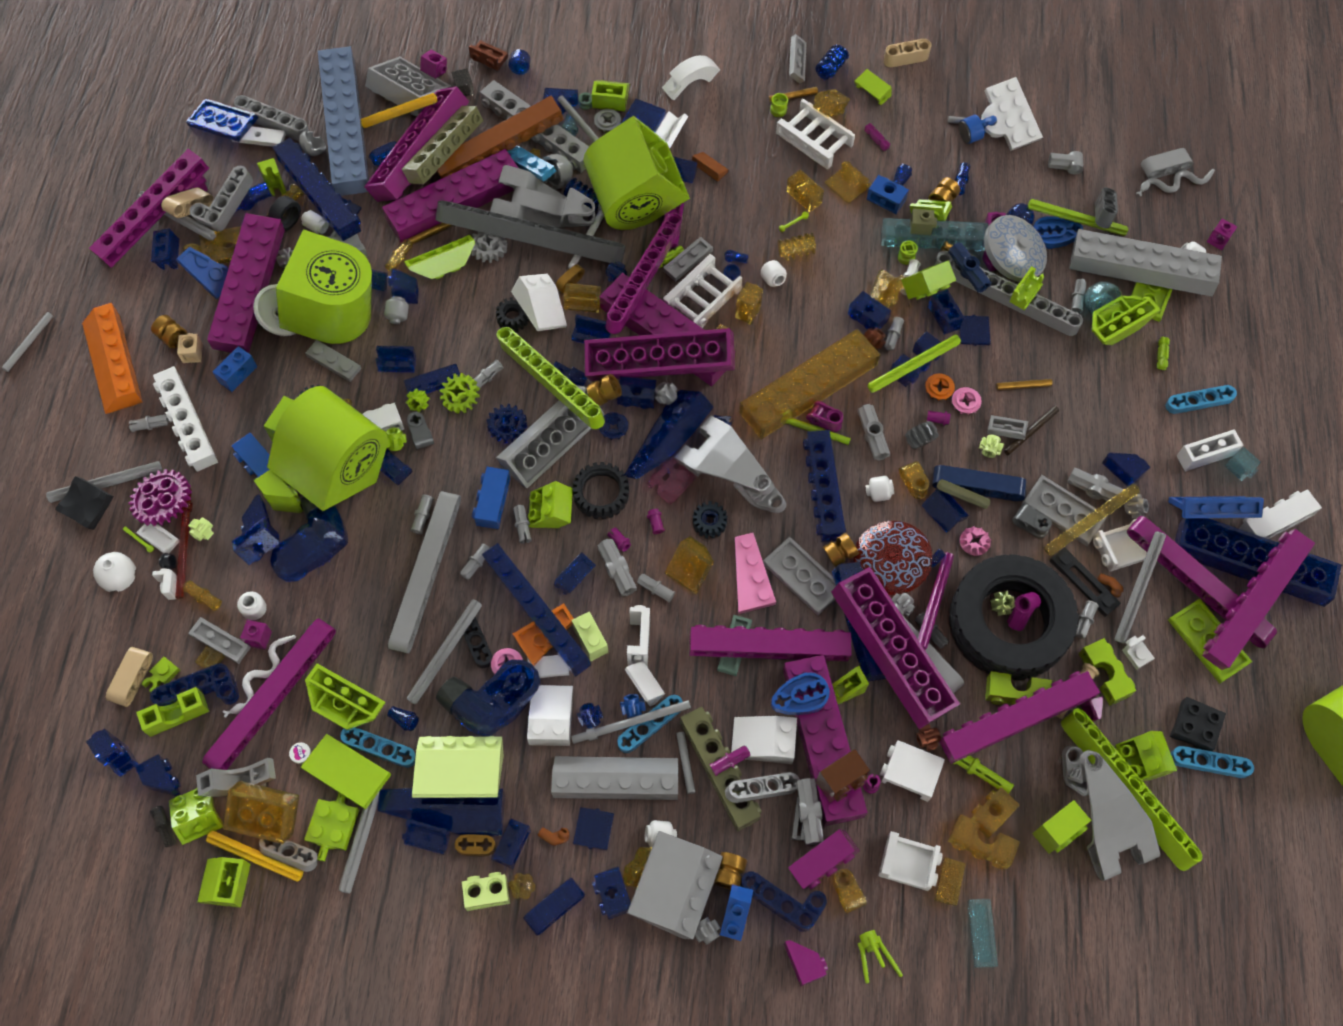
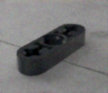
M474 617L471 623L473 631L470 632L467 628L463 635L476 665L480 668H487L491 665L492 654L478 621ZM475 636L482 639L481 643L477 646L470 643L471 639ZM481 649L486 657V662L480 660L481 657L478 651Z

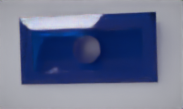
M673 156L682 180L693 183L697 172V162Z

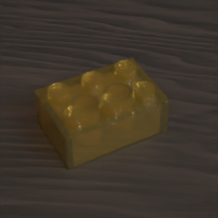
M239 781L228 790L223 829L284 844L294 834L299 795Z

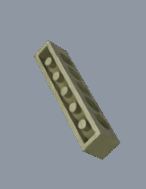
M461 106L407 162L402 171L409 183L425 184L483 122L477 106Z
M700 707L680 717V724L738 832L759 821L762 811L758 803H753L752 800L744 801L747 806L739 809L735 803L726 798L725 784L741 780L742 774L739 767L734 765L735 768L730 767L717 776L714 775L709 764L724 757L725 753L729 754L731 752L727 746L724 747L722 745V736L718 729L714 730L711 724L713 719L708 711L705 712L703 707ZM705 728L708 733L706 735H699L697 730ZM708 746H715L717 752L709 753L706 748ZM732 790V792H736L737 795L741 792Z

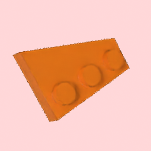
M563 603L513 633V637L534 667L568 630L574 618Z

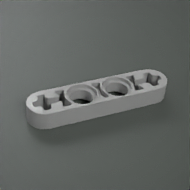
M789 772L731 782L726 787L725 796L729 801L738 803L792 794L797 790V781L800 779L796 774ZM768 781L776 785V791L768 787ZM786 781H789L790 783H793V786L791 784H785L783 786V784ZM750 784L758 788L757 794L750 790ZM734 789L735 791H741V792L737 795V793H736V792H732V790Z

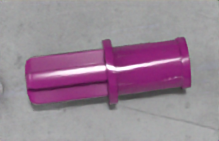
M742 746L729 754L725 753L724 757L709 765L714 775L717 776L730 767L735 768L734 765L750 757L751 754L746 746Z

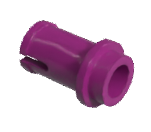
M928 410L927 421L940 423L943 426L945 424L949 425L951 414L947 413V411L941 413Z
M659 509L649 510L647 515L655 535L665 531L661 520L662 513Z
M616 527L611 529L613 534L608 532L607 536L613 539L617 549L623 552L628 550L631 546L630 539L625 538Z
M871 774L864 782L863 789L867 793L874 794L878 791L880 785L878 775L873 777L874 774Z

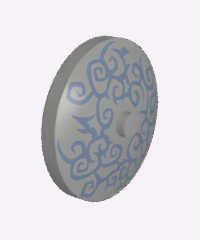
M1005 215L994 220L986 229L984 236L985 250L991 263L1001 274L1011 280L1020 282L1031 266L1036 268V277L1043 272L1047 263L1046 247L1040 234L1030 223L1017 216Z

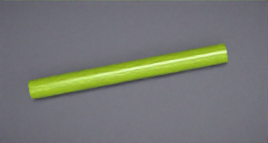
M783 414L779 417L780 422L846 445L850 443L851 438Z

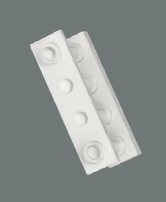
M802 99L800 113L790 122H786L781 118L777 122L776 134L828 170L832 166L833 154L844 143L852 147L855 134L817 109L812 103ZM805 116L812 120L803 131H799L794 127ZM819 125L825 131L814 141L807 135ZM832 134L839 140L828 150L820 146Z
M709 254L663 298V301L671 307L680 310L692 319L694 323L703 328L709 318L734 294L737 295L741 291L742 277L739 276L734 282L715 268V257ZM712 274L728 287L721 293L705 281L704 277ZM696 285H700L715 296L716 299L709 304L693 292L692 289ZM688 296L705 310L697 315L682 304L680 300Z

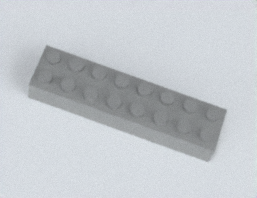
M1078 229L1073 244L1069 269L1213 296L1219 284L1222 256Z

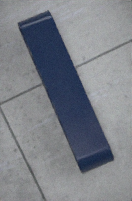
M945 465L934 467L932 486L936 489L940 479H943L984 497L1017 502L1025 499L1026 480L1024 478Z

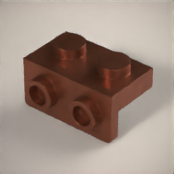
M481 40L476 46L470 45L468 47L470 58L497 71L508 59L507 52Z

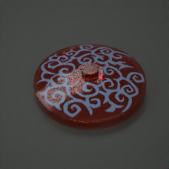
M901 521L878 523L868 528L856 543V548L859 552L854 557L856 572L859 573L871 567L888 595L902 594L914 590L925 581L931 570V545L926 536L911 524Z

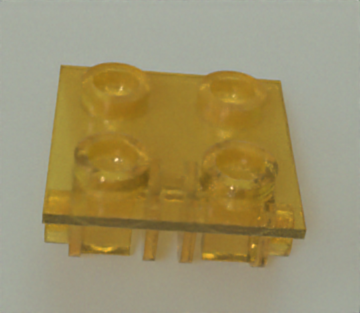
M844 161L841 164L843 168L824 183L849 204L866 191L872 183L861 171L854 168L849 161Z

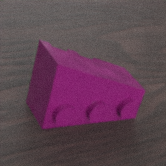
M839 829L788 868L802 889L810 888L812 890L821 883V878L833 875L838 871V866L843 863L846 865L855 858L854 855L860 852V850L846 830Z

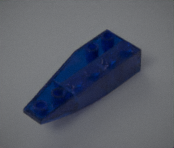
M689 390L676 392V400L663 408V412L658 417L624 474L626 477L638 479L650 472L674 454L693 435L714 408L702 392Z
M413 788L380 790L378 812L458 835L502 836L505 792L503 789H499L498 797L412 798Z

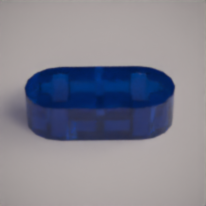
M389 142L371 151L369 158L375 166L381 165L397 142Z

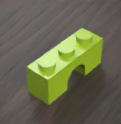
M1105 638L1084 647L1078 653L1083 663L1091 664L1095 668H1101L1107 672L1109 681L1105 682L1099 689L1109 706L1130 697L1136 692L1133 680L1128 678L1122 662L1117 660L1112 646L1106 642Z
M991 671L987 676L985 700L991 701L992 704L996 705L1004 703L1014 705L1016 704L1015 701L1023 696H1027V698L1034 696L1033 692L1044 687L1045 690L1051 688L1052 680L1031 677L1027 682L1026 691H1018L1012 686L1011 674Z
M194 687L176 695L178 700L171 705L158 706L154 704L136 712L142 731L152 737L210 712L204 694L197 687Z

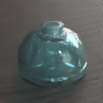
M1100 281L1087 289L1084 299L1085 307L1093 314L1095 310L1115 300L1122 294L1114 284Z

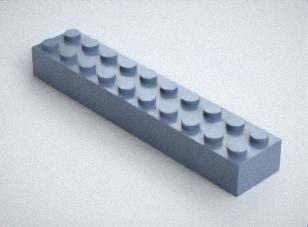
M351 46L319 50L318 59L332 186L336 197L368 192L364 186L369 181L353 52Z

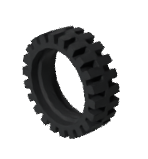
M595 462L591 467L587 465L585 470L582 468L573 482V497L576 506L580 508L583 514L586 513L588 517L592 515L594 519H598V517L606 519V516L612 518L613 514L618 515L620 510L625 508L629 497V483L622 470L619 471V467L616 465L613 467L611 463L605 465V462H600V465H597V462ZM596 476H608L618 483L620 488L619 495L611 504L604 506L593 505L587 502L583 496L582 491L585 483Z

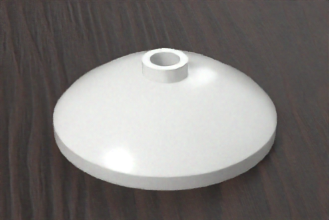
M278 284L263 288L257 294L253 306L255 317L260 325L275 335L291 336L296 334L279 327V317L275 314L278 313L276 296Z

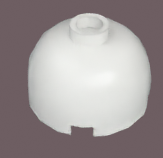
M106 553L96 561L93 568V576L98 585L104 590L119 592L128 588L134 581L136 566L129 557L122 553Z

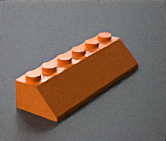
M112 303L93 308L82 325L105 413L108 414L143 403L119 313Z

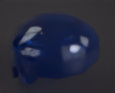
M1024 203L1015 204L1006 214L1022 218L1031 225L1035 219L1034 211L1029 209L1028 205Z

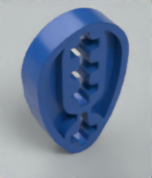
M1055 216L1039 218L1033 226L1039 234H1043L1040 236L1046 249L1059 248L1073 243L1078 229L1083 230L1081 224Z
M816 673L800 674L784 683L772 697L771 707L774 711L787 715H806L818 712L828 701L830 694L829 686L826 680ZM816 685H819L820 688H824L822 694L816 691L813 693L812 697H810L809 694L804 695L803 700H800V698H795L797 692H800V694H805L808 688L810 691H814L816 689ZM778 698L782 701L787 700L784 702L783 707L780 704H776Z

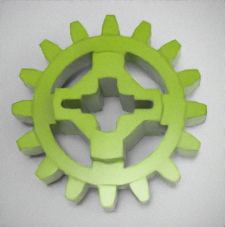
M463 373L460 376L453 374V379L447 377L448 383H442L445 388L440 389V392L443 394L440 396V399L444 401L442 403L443 406L457 414L460 413V410L466 413V408L472 410V404L478 403L475 398L480 397L476 393L480 390L476 385L477 382L471 376H466Z

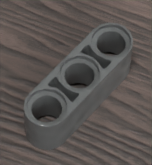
M1104 187L1095 202V222L1102 228H1110L1118 213L1117 193L1111 188Z

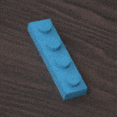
M518 145L507 151L519 168L531 172L543 182L557 172L553 165Z

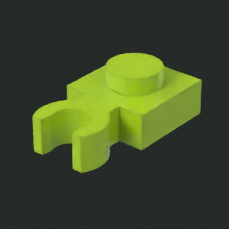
M163 656L149 671L153 676L144 679L142 685L146 688L149 684L153 683L149 691L155 694L159 690V685L161 683L167 685L178 674L180 669Z

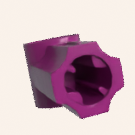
M1029 592L1016 598L1015 607L1007 620L1008 626L1013 630L1023 631L1034 610L1040 606L1041 599L1037 593Z

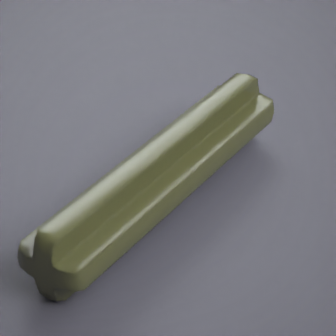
M940 479L937 484L938 490L983 509H987L990 505L989 498L946 480Z

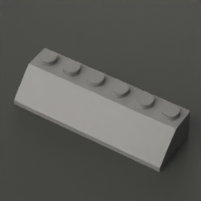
M577 386L588 396L586 387ZM559 400L496 458L505 470H509L510 475L523 487L528 488L592 428L586 425Z
M555 756L551 793L553 798L678 800V758Z

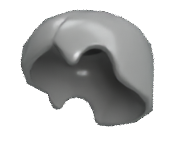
M313 131L301 133L299 143L305 153L310 156H317L326 150L323 139L321 137H314Z

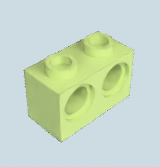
M501 872L490 873L486 878L471 876L467 878V881H462L464 907L467 911L510 904L507 877L505 874L501 875ZM494 884H501L502 890L499 893H491V888ZM475 887L480 888L479 896L475 898L470 897L471 889Z

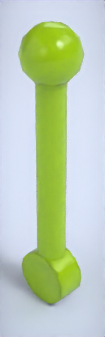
M803 212L802 216L786 225H781L779 231L784 232L786 228L796 222L808 219L809 213Z
M126 526L123 528L127 534L146 547L148 552L154 551L153 545H148Z

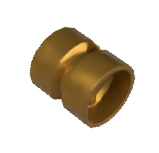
M943 178L937 185V188L931 192L928 199L952 203L960 193V186L951 178Z
M168 315L159 316L151 326L152 333L172 349L178 347L179 335L187 334V331Z
M612 374L587 386L588 396L599 406L607 403L608 400H613L622 395L621 386Z
M847 533L839 536L837 542L831 541L823 546L824 551L835 568L844 564L846 558L852 559L859 554Z
M721 852L720 855L723 858L714 884L731 890L732 884L741 885L742 877L740 874L744 873L747 860L732 853Z

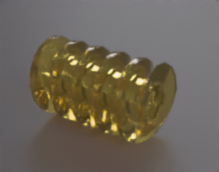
M812 232L811 234L805 233L804 237L798 235L797 238L793 236L790 240L785 238L784 241L781 239L777 241L779 255L781 258L784 256L786 261L789 260V255L795 259L796 253L801 258L802 252L806 256H809V250L813 254L816 252V242Z

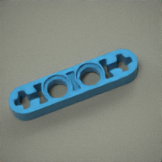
M1230 385L1177 394L1171 396L1165 406L1167 411L1177 414L1229 404L1235 399L1237 391ZM1205 395H1212L1214 401L1207 400ZM1188 398H1194L1197 404L1189 403Z
M670 695L651 711L670 706V701L673 703H681L683 701L678 695ZM680 712L664 716L662 722L650 720L631 726L618 737L619 750L623 753L634 751ZM640 725H645L648 728V733L639 735L637 728ZM631 732H633L638 741L634 738L630 741V747L627 745L623 747V739L630 740L632 738Z
M356 727L341 731V740L348 747L405 768L412 767L415 764L416 754L410 747ZM353 732L354 736L360 740L358 742L356 739L351 738L348 741L346 735H350ZM372 738L375 740L374 746L369 749L365 748V740ZM391 745L394 748L393 753L388 756L382 753L383 748ZM398 749H400L399 752L402 755H407L408 753H410L409 755L411 756V760L407 759L406 762H404V759L401 756L397 755Z
M1178 746L1171 752L1174 764L1179 767L1237 778H1246L1254 772L1252 761L1244 757L1185 746ZM1181 752L1182 756L1189 757L1190 755L1192 756L1191 758H1184L1181 761L1180 757L1177 756V754ZM1197 755H1202L1206 758V765H1200L1197 762ZM1218 759L1226 761L1227 769H1221L1218 766ZM1241 764H1243L1244 768H1247L1245 772H1243L1242 768L1238 767L1232 769L1233 766H1240Z

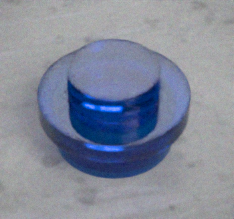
M729 264L724 268L723 274L730 280L735 281L741 276V270L737 265Z

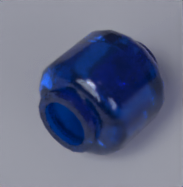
M521 49L514 50L509 58V69L517 75L527 73L531 62L530 55Z

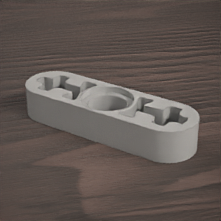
M266 834L259 841V849L264 856L305 872L312 871L317 866V854L309 848L274 834ZM286 849H292L294 854L284 856L282 852ZM311 858V861L308 860L306 863L304 862V860Z

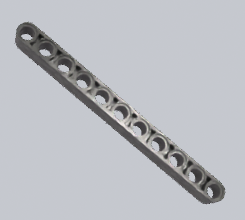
M438 201L436 220L442 223L612 264H622L625 245L619 242L449 201Z

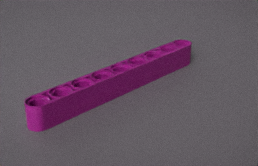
M670 213L666 216L610 308L606 322L608 332L618 334L624 328L680 233L682 217L679 214Z
M1139 516L1127 529L1128 536L1146 552H1148L1154 533H1164L1144 516ZM1166 535L1157 561L1227 620L1225 616L1231 608L1236 607L1238 604L1236 600L1239 596ZM1264 618L1249 641L1259 648H1266L1277 634V630Z
M320 618L310 625L206 753L202 764L209 769L227 770L333 639L336 633L335 628Z

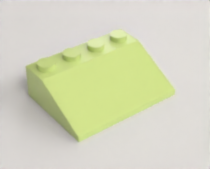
M502 736L419 737L416 749L412 798L498 797L504 757Z

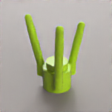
M875 930L865 932L859 936L861 942L858 943L861 954L865 983H869L865 949L868 953L874 951L881 967L884 968L885 964L878 950L880 948L898 976H903Z

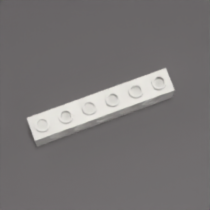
M173 366L154 374L153 377L156 381L153 383L157 393L162 395L159 399L163 407L168 409L165 413L169 421L175 425L172 429L176 437L180 436L181 441L178 443L182 451L187 452L185 459L189 467L193 466L198 472L218 463L176 368Z

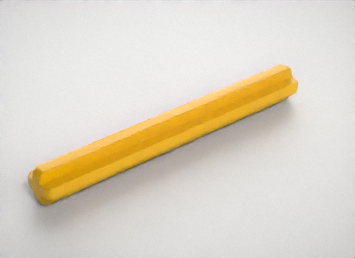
M431 93L361 119L362 126L368 128L438 102L435 93Z
M211 831L207 835V843L298 882L303 876L304 871L264 856L260 851L220 833Z

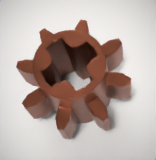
M875 327L874 330L872 328L868 329L863 334L866 338L863 342L871 350L875 348L881 349L886 343L883 340L886 336L879 328Z
M930 724L921 728L919 733H916V740L920 748L926 747L927 751L937 749L941 736L936 727L931 728Z

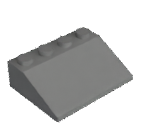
M400 56L369 67L365 84L372 92L380 94L386 100L392 101L397 105L435 93L436 90L451 87V85L439 78L435 79L422 72L418 66ZM423 108L412 111L411 114L417 116Z
M658 831L627 913L677 937L693 940L723 856L699 845Z

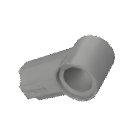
M1073 151L1069 154L1050 153L1048 167L1065 169L1070 174H1080L1083 171V154L1079 151Z

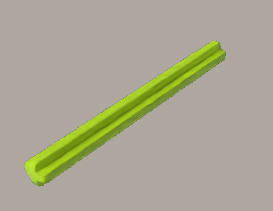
M1030 199L1028 203V208L1065 220L1121 236H1126L1128 232L1127 226L1112 222L1110 228H1102L1096 224L1094 216L1035 199Z
M958 335L951 336L868 383V389L871 393L880 390L960 344L961 339Z

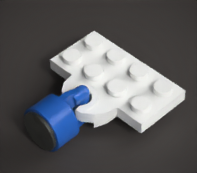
M1017 77L990 86L984 90L990 105L987 106L981 115V119L975 114L961 119L959 122L961 138L967 144L983 139L984 133H988L994 138L1004 136L1010 151L1043 138Z

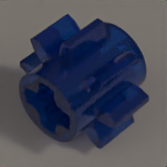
M619 261L618 263H610L605 271V274L608 276L607 280L613 283L622 273L627 275V271L624 269L626 265Z
M586 703L579 708L580 712L577 713L581 726L586 725L587 728H593L601 723L600 719L603 718L599 705L594 706L593 703Z

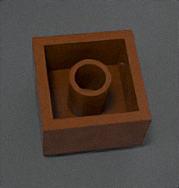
M854 749L820 771L816 784L830 803L834 800L839 802L847 796V793L852 788L856 791L865 784L864 782L868 779L867 775L870 769Z

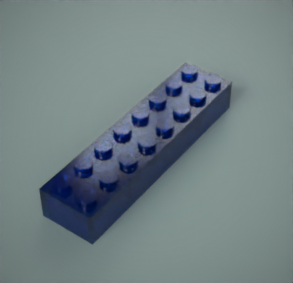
M1182 518L1175 537V542L1200 564L1249 581L1253 577H1257L1259 574L1257 570L1263 562H1267L1270 558L1268 556L1269 552L1280 544L1209 518ZM1308 553L1282 592L1325 607L1335 599L1342 564Z

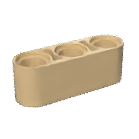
M918 39L888 45L885 50L883 63L887 67H897L926 61L932 44L928 39Z
M196 187L166 197L162 201L161 207L170 215L182 218L190 215V208L193 204L202 203L210 207L214 199L211 194Z
M135 647L128 649L106 692L107 701L125 707L131 704L152 663L153 654L151 652Z

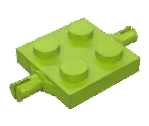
M340 793L336 801L329 802L318 799L304 839L306 842L320 846L317 856L319 861L325 862L329 849L347 850L359 813L358 808L347 806L344 803L346 797Z

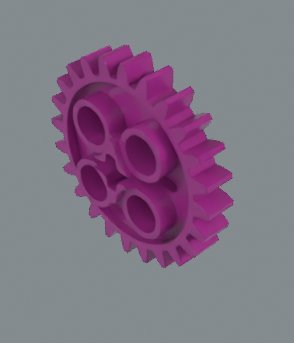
M165 469L162 474L158 470L155 476L150 473L149 479L144 477L143 483H137L139 488L133 489L135 494L129 496L132 501L128 502L131 506L129 510L141 524L144 523L148 526L151 523L155 527L158 522L162 526L164 520L170 523L171 517L177 519V513H183L182 507H188L185 501L191 500L189 494L192 493L189 489L191 485L180 472L176 473L174 470L169 472Z

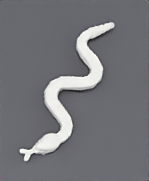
M295 635L280 638L270 645L268 654L273 667L268 671L253 670L244 676L242 687L248 700L244 704H236L230 711L224 710L225 718L230 713L236 715L240 713L254 695L250 681L253 678H268L280 663V659L275 652L276 648L295 639Z

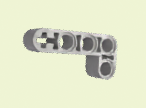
M243 166L235 167L210 207L202 203H195L190 208L191 216L197 222L213 231L220 232L224 230L253 184V178Z

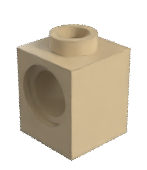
M187 333L186 335H179L177 354L182 363L201 362L203 343L198 334Z

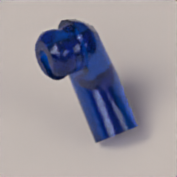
M731 249L727 250L724 254L727 262L748 263L749 254L738 253Z

